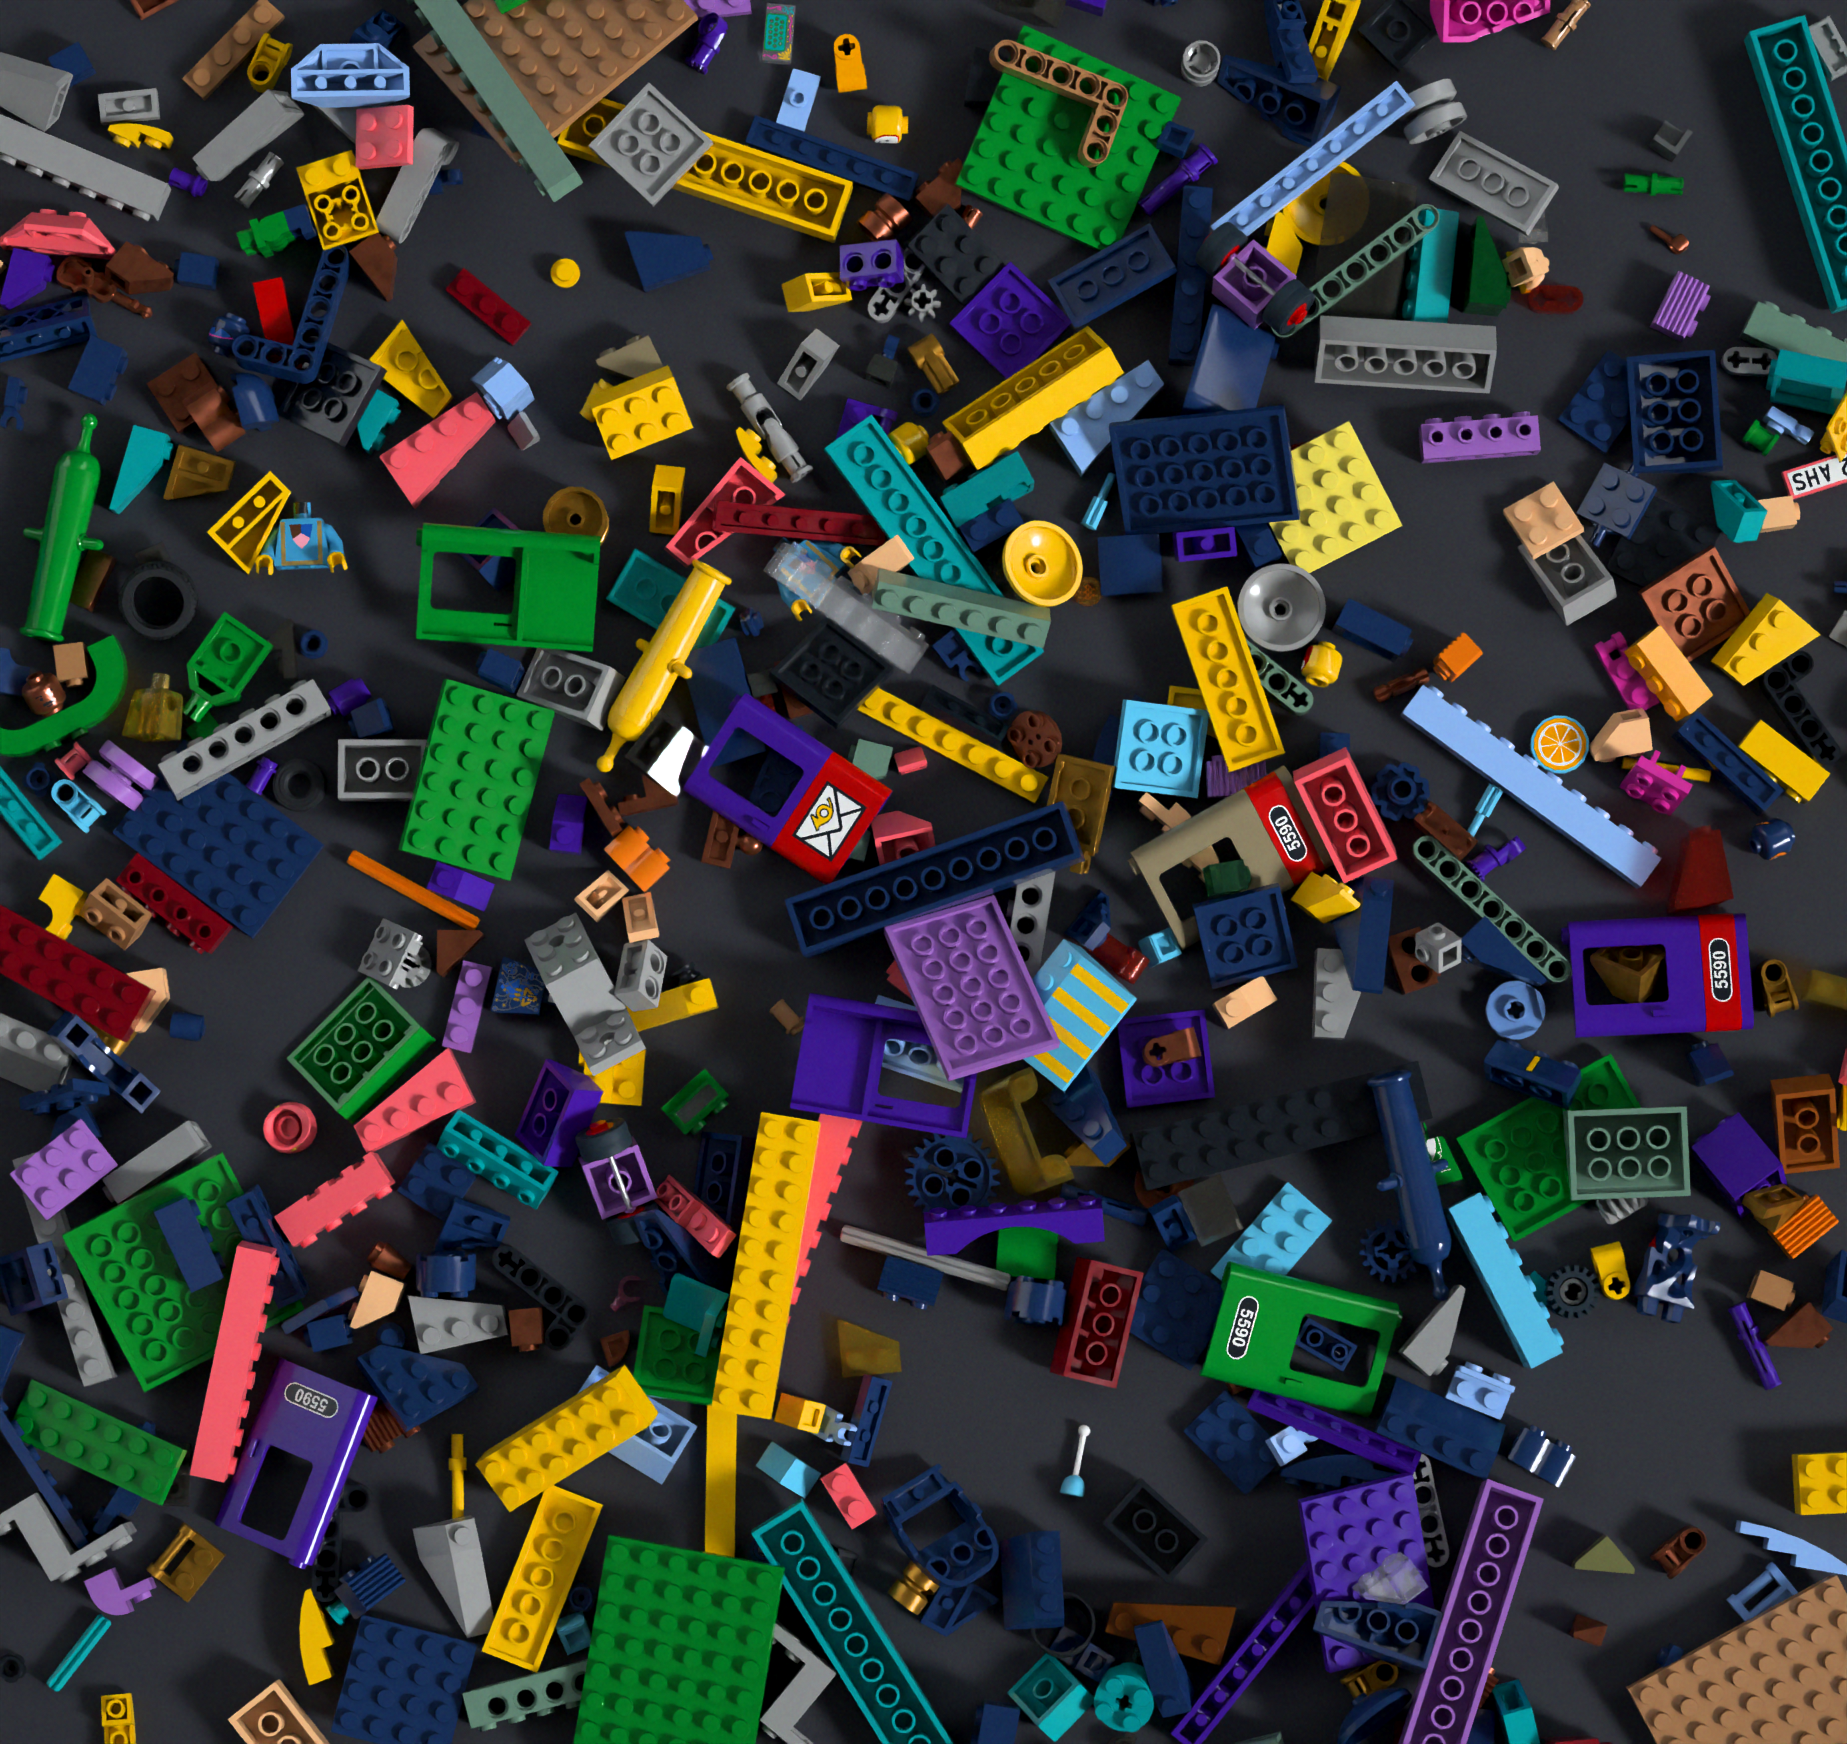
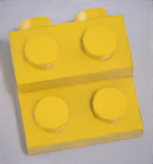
M646 1049L595 1076L590 1072L581 1051H579V1066H584V1074L589 1076L603 1091L599 1103L642 1106Z

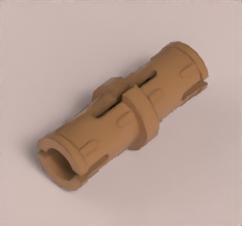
M1572 0L1563 13L1557 14L1555 23L1544 37L1540 39L1541 42L1550 50L1555 51L1566 35L1576 29L1577 21L1591 6L1588 0Z

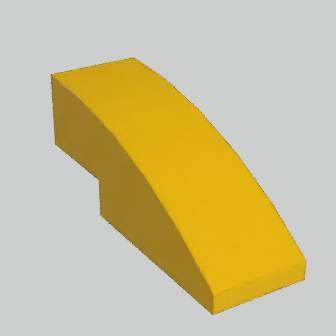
M312 1588L304 1593L299 1627L303 1667L309 1686L335 1675L325 1647L334 1644L335 1640L320 1601L314 1597Z

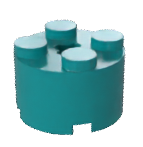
M1132 1662L1121 1663V1665L1109 1668L1103 1675L1094 1697L1095 1714L1099 1720L1114 1730L1131 1733L1138 1731L1139 1728L1148 1722L1156 1704L1151 1693L1145 1668Z

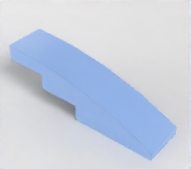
M1740 1520L1736 1521L1735 1532L1764 1537L1762 1548L1790 1553V1565L1847 1575V1565L1803 1539L1770 1527Z

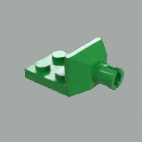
M224 611L187 663L189 687L194 692L180 711L200 724L205 714L213 705L220 708L241 703L244 698L240 693L274 646Z

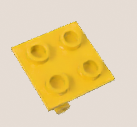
M1847 391L1826 427L1827 431L1820 441V450L1826 454H1830L1831 451L1835 452L1840 462H1842L1847 453Z

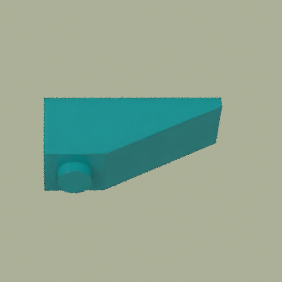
M133 425L109 507L113 513L119 515L164 467L165 460H170L174 444L171 443V438L168 434Z

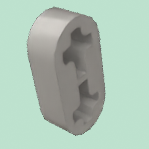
M1732 347L1722 356L1721 366L1726 373L1731 375L1765 377L1769 374L1770 365L1766 370H1763L1761 364H1753L1752 360L1758 361L1764 355L1766 360L1771 362L1772 359L1778 360L1775 352L1766 348ZM1733 354H1737L1739 360H1747V363H1740L1737 368H1733V363L1728 362V359Z

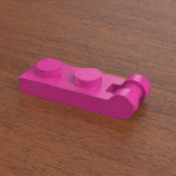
M1618 631L1611 635V639L1604 643L1600 641L1593 645L1599 660L1628 710L1643 708L1645 711L1659 703L1657 696L1649 690L1646 681L1640 673L1630 665L1628 657L1624 653L1628 646L1621 632ZM1617 649L1621 657L1612 661L1609 653Z

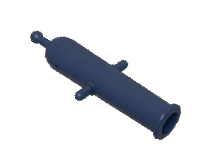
M1405 1069L1386 1072L1371 1077L1367 1081V1086L1373 1089L1391 1173L1388 1178L1378 1181L1376 1186L1381 1192L1394 1189L1406 1249L1415 1262L1427 1266L1434 1285L1432 1295L1434 1299L1442 1302L1448 1299L1450 1295V1290L1444 1283L1441 1266L1442 1260L1448 1257L1451 1251L1452 1237L1435 1175L1437 1172L1447 1169L1448 1161L1443 1158L1433 1162L1430 1160L1409 1082L1412 1072Z

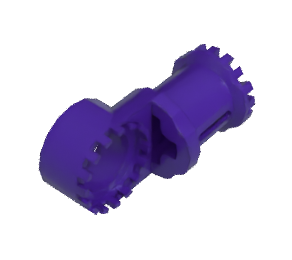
M711 12L702 18L698 26L700 33L696 40L698 44L690 57H686L684 62L690 68L694 66L693 70L697 68L696 71L703 75H706L708 72L707 67L714 55L719 54L720 48L718 45L722 38H724V35L727 34L726 30H728L727 22L717 13ZM713 24H716V26L714 27V29L711 31L710 27L713 28V26H714Z
M1516 835L1513 840L1509 841L1510 844L1506 843L1498 851L1490 844L1485 845V850L1473 860L1468 859L1465 863L1472 873L1475 872L1474 875L1483 882L1485 876L1497 866L1502 867L1505 863L1508 864L1527 847Z

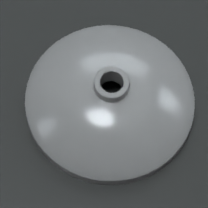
M1273 564L1259 569L1248 578L1240 591L1237 611L1244 632L1253 642L1271 651L1285 652L1306 645L1316 636L1325 618L1326 603L1319 583L1307 571L1290 564ZM1278 605L1283 606L1285 614L1277 615L1275 607Z

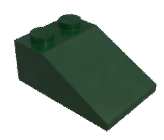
M1477 215L1470 232L1463 313L1498 317L1501 310L1506 309L1507 303L1510 302L1511 286L1506 285L1507 275L1484 217Z

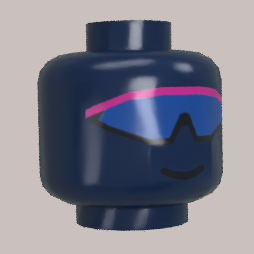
M225 312L224 316H217L207 337L208 342L214 346L213 352L229 358L231 353L234 354L232 350L234 340L241 335H250V329L246 326L247 321Z

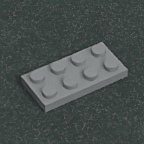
M1459 131L1429 177L1431 184L1526 236L1529 235L1559 189L1558 184L1462 131Z

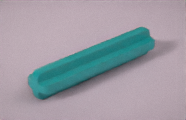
M102 1614L97 1615L49 1677L46 1684L52 1690L58 1692L63 1688L111 1626V1621Z

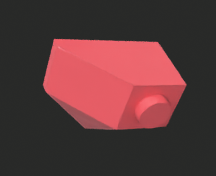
M893 811L876 815L871 822L879 866L936 846L932 824L923 819L901 811Z

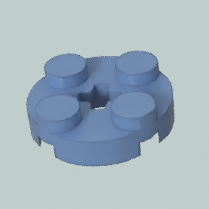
M1508 981L1499 985L1488 996L1485 1007L1489 1026L1498 1036L1510 1040H1520L1533 1035L1541 1026L1546 1011L1540 992L1522 981ZM1511 1002H1516L1517 1006L1523 1007V1012L1519 1013V1019H1514L1513 1015H1508L1507 1009L1511 1008Z

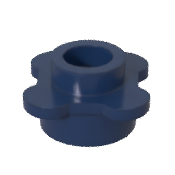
M41 762L35 763L33 769L22 778L23 785L33 789L37 797L46 796L48 788L58 781L57 775L47 771L45 765ZM42 777L43 780L39 783L37 779Z

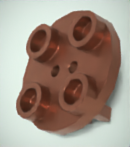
M1028 710L1019 714L1007 731V738L1011 742L1015 753L1028 768L1047 766L1053 763L1061 752L1063 743L1060 730L1054 720L1042 711Z

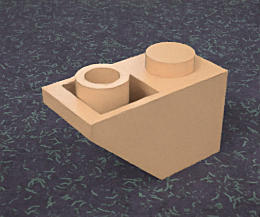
M1643 708L1613 713L1589 744V752L1594 760L1611 762L1616 757L1625 755L1637 757L1643 755L1646 751L1653 750L1649 717Z
M157 968L127 973L132 978L156 990L155 995L136 1026L135 1032H146L170 999L166 969Z
M371 1271L369 1276L364 1275L358 1290L362 1292L359 1303H353L348 1315V1319L352 1320L350 1327L358 1329L396 1312L407 1283L375 1271Z

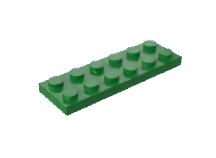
M31 1379L14 1416V1419L17 1420L25 1433L21 1436L25 1443L32 1444L44 1452L163 1506L187 1453V1450L33 1379Z

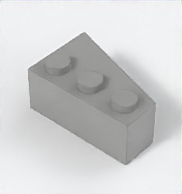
M1317 948L1315 950L1312 1039L1342 1040L1346 1035L1361 994L1360 991L1352 990L1343 963L1344 957L1341 949Z
M408 1296L420 1354L510 1335L504 1305Z

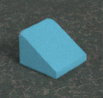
M1170 927L1138 941V945L1149 968L1182 954Z
M583 1611L558 1619L556 1630L567 1655L590 1646L592 1634Z

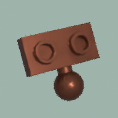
M713 810L701 863L730 869L736 846L740 847L741 851L746 855H756L761 851L763 843L748 833H745L743 836L738 835L740 828Z

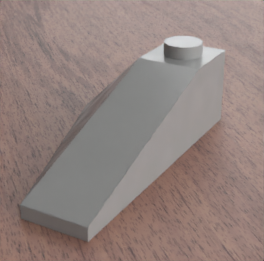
M466 1515L412 1528L418 1557L466 1637L470 1638L489 1633L494 1616L474 1517Z

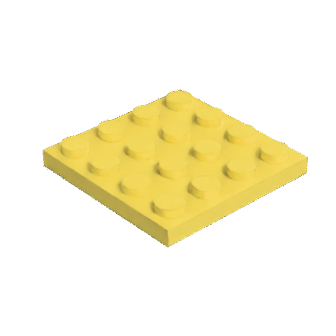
M1350 421L1291 450L1301 516L1299 520L1269 523L1290 565L1300 567L1311 573L1403 526Z

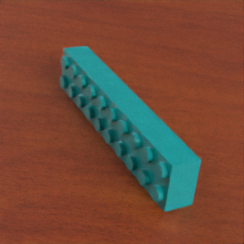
M1803 15L1749 31L1744 39V43L1830 312L1834 314L1847 310V145L1806 17Z
M801 1498L752 1529L751 1534L769 1563L785 1567L782 1584L881 1743L955 1744L804 1500Z

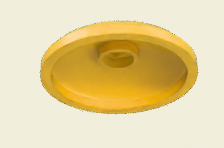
M1342 162L1284 207L1282 211L1293 232L1299 238L1317 246H1333L1349 240L1361 229L1369 211V192L1359 172L1351 165ZM1321 200H1328L1331 204L1330 208L1327 210L1322 209L1319 205Z
M1030 521L1016 528L1007 538L1002 555L1003 569L1009 584L1021 598L1036 606L1053 607L1062 604L1075 594L1082 579V559L1075 542L1063 529L1046 521ZM1031 566L1034 567L1035 573L1032 571Z

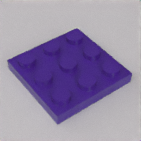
M1011 261L949 323V326L1005 380L1041 357L1072 325L1069 317Z
M1205 1009L1120 1020L1117 1024L1127 1108L1215 1098ZM1194 1027L1202 1056L1159 1067H1152L1145 1063L1142 1051L1150 1040L1175 1031ZM1153 1045V1049L1149 1052L1150 1056H1156L1157 1060H1160V1056L1164 1053L1163 1049H1157L1156 1045Z

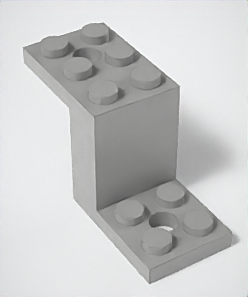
M577 913L563 917L557 923L543 930L536 931L530 937L524 939L547 990L572 1032L593 1076L646 1049L625 1004L614 995L615 986L598 957Z
M41 1492L32 1494L0 1514V1536L6 1535L19 1527L50 1581L59 1579L61 1583L81 1573L82 1571L79 1568L81 1565L86 1564L88 1567L107 1557L105 1551L109 1548L115 1551L132 1542L131 1535L137 1532L130 1521L121 1524L78 1550Z
M776 1619L773 1644L775 1645L779 1641L786 1647L784 1653L797 1664L802 1660L804 1664L761 1715L760 1721L763 1723L761 1728L773 1739L779 1736L786 1742L785 1744H814L798 1731L794 1725L835 1677L837 1670Z

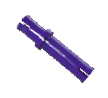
M1745 1301L1728 1308L1739 1332L1737 1337L1739 1340H1743L1765 1391L1782 1384L1759 1335L1761 1331L1759 1325L1754 1324ZM1743 1321H1745L1754 1343H1752ZM1755 1349H1757V1350L1759 1351V1354H1760V1356H1761V1358H1762V1360H1763V1362H1764V1365H1765L1767 1371H1765V1369H1764V1367H1763V1365H1762V1363H1761V1360H1760V1358H1759V1356H1758V1354H1757V1352H1756Z

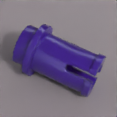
M176 167L171 171L168 185L191 192L193 197L197 195L202 197L208 181L200 174L195 176Z
M265 756L261 760L257 759L258 765L245 787L259 795L262 794L273 773L277 772L276 768L278 766L277 763Z

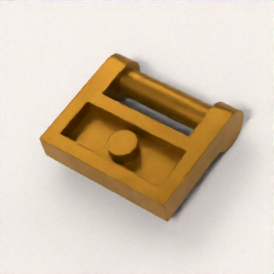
M183 1522L178 1528L180 1532L156 1562H151L146 1570L186 1602H189L226 1554L190 1525ZM188 1539L192 1540L195 1546L172 1575H169L164 1569Z

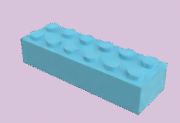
M1480 1192L1474 1193L1444 1208L1445 1215L1524 1368L1532 1369L1563 1353L1560 1347L1564 1344L1563 1339L1556 1328H1550L1546 1320L1550 1318L1549 1312L1543 1302L1539 1303V1301H1536L1533 1295L1536 1287L1529 1275L1525 1276L1522 1274L1519 1268L1523 1264L1515 1248L1510 1249L1505 1241V1239L1509 1238L1508 1233L1501 1222L1498 1223L1494 1220L1491 1213L1495 1209L1487 1195L1482 1196Z

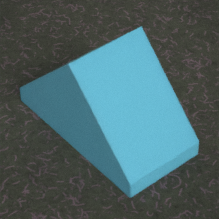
M773 1441L756 1464L759 1469L778 1483L803 1498H806L821 1475L819 1471Z

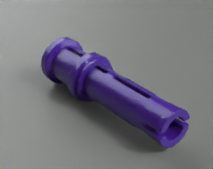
M1200 143L1198 150L1186 160H1180L1179 167L1147 196L1138 201V205L1150 217L1184 185H1187L1190 181H1197L1199 175L1211 164L1216 165L1218 163L1217 158L1205 144Z

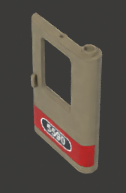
M1284 765L1129 852L1131 859L1127 860L1129 866L1136 876L1138 874L1143 876L1181 950L1200 941L1195 915L1186 920H1180L1159 880V876L1161 873L1225 837L1231 839L1251 878L1248 885L1232 894L1274 883L1279 884L1281 894L1303 883L1311 872L1319 874L1334 865L1294 780Z

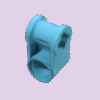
M59 780L52 787L51 795L53 800L86 834L90 831L89 826L100 815L107 813L89 794L87 795L76 783L70 780ZM67 785L71 786L74 792L73 797L69 801H62L59 797L60 789Z

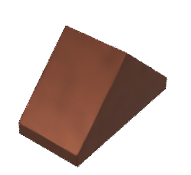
M437 930V972L442 977H445L485 935L480 930Z

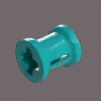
M339 1598L332 1604L327 1603L325 1605V1609L340 1626L344 1625L345 1619L351 1615Z

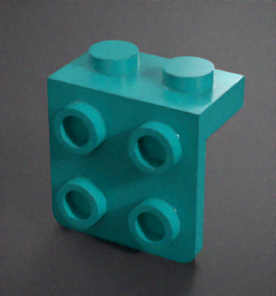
M675 1274L671 1280L663 1315L669 1320L700 1332L695 1354L706 1358L710 1349H716L722 1338L723 1332L720 1331V1328L722 1329L726 1321L727 1311L725 1310L729 1294L684 1275Z

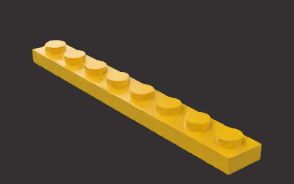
M880 688L857 709L862 714L1033 804L1036 803L1049 778Z

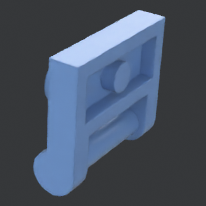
M1770 1562L1765 1567L1766 1570L1737 1595L1732 1594L1726 1599L1744 1622L1798 1593L1773 1562ZM1774 1579L1780 1586L1748 1611L1743 1604Z

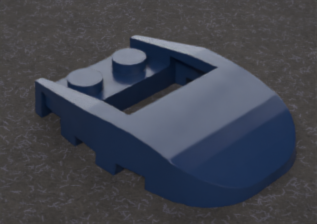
M938 1463L883 1497L880 1506L898 1545L913 1563L933 1583L946 1588H958L974 1582L994 1566L998 1558L999 1546L991 1527L986 1526L981 1516L982 1510L976 1502L972 1503L963 1493L964 1489L956 1481L950 1483L940 1473L943 1467ZM946 1496L964 1523L918 1551L904 1532L902 1523Z

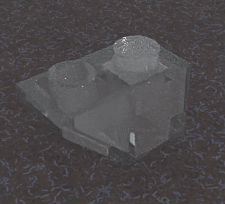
M1398 1552L1386 1557L1382 1565L1376 1570L1362 1575L1358 1583L1352 1588L1365 1599L1405 1605L1428 1588L1411 1559Z

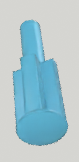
M1108 473L1098 497H1093L1080 523L1090 530H1097L1096 528L1106 509L1108 502L1105 500L1116 479L1114 473Z
M1488 783V787L1475 808L1477 814L1467 830L1473 837L1485 816L1489 818L1504 792L1496 785Z

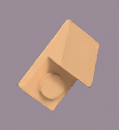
M651 892L623 897L622 903L629 943L659 937Z

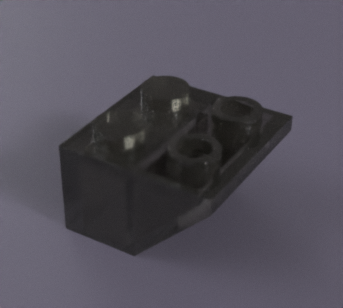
M660 710L625 755V758L635 769L678 797L708 747L684 726Z

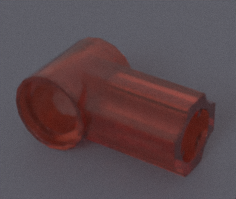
M1107 933V938L1101 946L1093 951L1088 949L1094 956L1111 966L1117 975L1132 985L1135 984L1150 963V960L1131 946L1127 947L1109 933Z

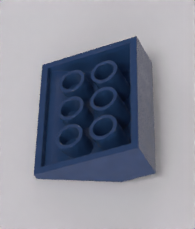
M1715 349L1626 357L1634 474L1724 471Z

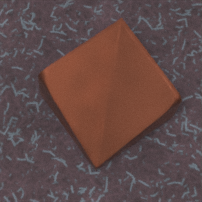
M1578 1614L1574 1618L1569 1634L1575 1639L1601 1646L1608 1625Z

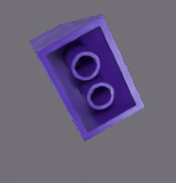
M545 1059L515 1136L543 1166L572 1167L579 1153L575 1136L590 1126L603 1091L589 1076L551 1059Z

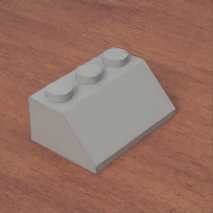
M0 1012V1077L34 1092L51 1090L52 1085L63 1083L73 1057L47 1035V1032Z

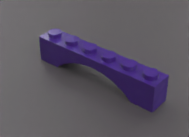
M1092 1195L1080 1196L1074 1200L1052 1198L1048 1202L1038 1203L1033 1200H1024L1013 1205L998 1202L990 1204L989 1207L964 1205L959 1209L953 1210L937 1207L929 1212H924L927 1256L957 1254L978 1237L998 1229L1010 1227H1035L1049 1230L1064 1236L1075 1244L1105 1241L1101 1197L1095 1198Z

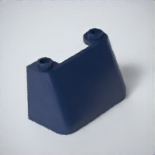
M1212 303L1180 415L1256 408L1270 358L1276 359L1280 343L1275 341L1276 335L1260 326L1254 330L1233 311Z

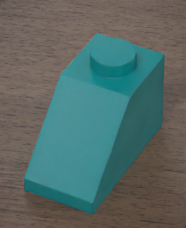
M1736 480L1712 481L1710 487L1717 527L1732 542L1756 541L1767 510Z

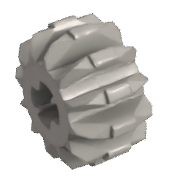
M1648 1198L1597 1199L1596 1205L1599 1208L1600 1215L1606 1220L1607 1224H1614L1646 1206L1649 1200Z

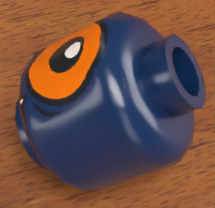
M1772 818L1756 824L1752 829V837L1749 838L1752 852L1758 854L1764 860H1771L1788 854L1795 843L1793 828L1788 822H1784L1780 818Z

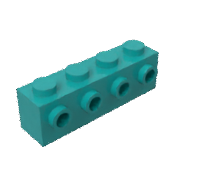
M1437 209L1439 212L1437 227L1409 248L1408 258L1411 260V265L1405 279V287L1408 289L1407 300L1402 307L1404 321L1448 322L1459 212ZM1423 210L1418 214V221L1423 226H1429L1435 220L1434 214L1429 210Z
M459 1109L445 1127L436 1146L447 1157L454 1158L465 1165L471 1172L481 1175L492 1182L497 1188L507 1191L521 1203L529 1205L535 1210L550 1191L559 1171L551 1166H543L535 1156Z

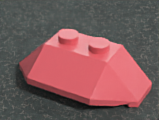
M40 209V213L31 212L0 237V246L3 250L13 251V248H18L35 253L111 260L117 253L91 219L86 218V214L81 212H69V216L57 215L55 210Z

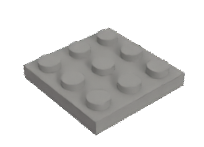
M648 82L588 146L629 186L654 207L713 145V141Z

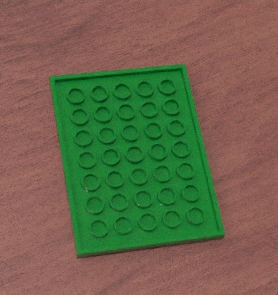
M613 1534L608 1535L574 1744H756L785 1567Z

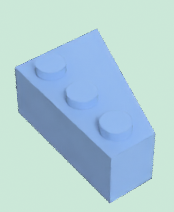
M497 356L470 379L484 394L483 397L488 408L499 420L504 417L510 422L535 400L529 384L509 362L501 358L499 359Z

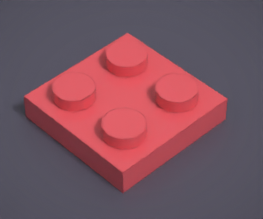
M398 105L356 109V168L372 169L413 165L414 107Z

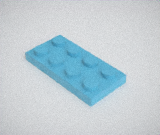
M1286 1182L1210 1272L1222 1281L1224 1269L1227 1263L1231 1261L1286 1275L1332 1220L1290 1183Z

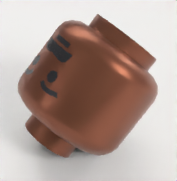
M37 671L26 678L27 683L22 688V696L34 714H42V716L48 717L62 709L66 694L54 674H42L41 671Z

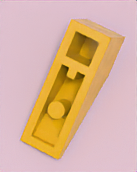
M1361 0L1323 1L1308 45L1319 78L1328 81L1353 26Z
M707 978L660 993L658 1008L633 1012L627 1007V1010L639 1032L719 1007L711 980Z

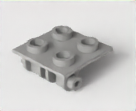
M383 918L380 926L375 931L374 938L367 952L362 957L358 971L397 990L399 985H403L408 974L407 971L400 967L403 966L409 970L411 969L403 961L405 958L413 962L415 961L407 953L414 956L417 955L423 944L421 942L423 936Z

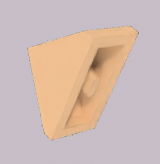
M607 870L574 900L598 923L627 894L629 889Z

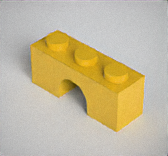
M53 874L38 899L46 903L51 908L53 914L50 925L45 929L66 940L73 928L70 923L75 915L80 916L79 913L86 902L88 893L56 874Z

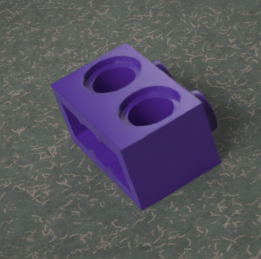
M896 239L841 245L840 279L848 289L854 291H862L869 286L889 288L895 286L896 283H904V250ZM891 261L888 268L881 269L885 262ZM863 264L860 271L853 273V269L857 265Z

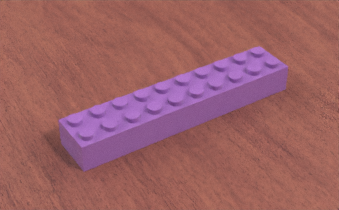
M1489 1479L1481 1483L1442 1604L1441 1612H1444L1429 1664L1427 1669L1420 1674L1398 1744L1467 1743L1544 1500L1543 1498Z

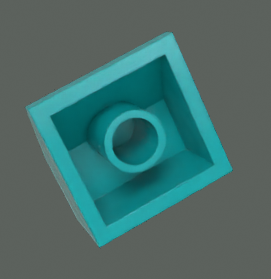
M1047 1653L1007 1692L1029 1718L1054 1742L1094 1703V1696L1056 1657Z

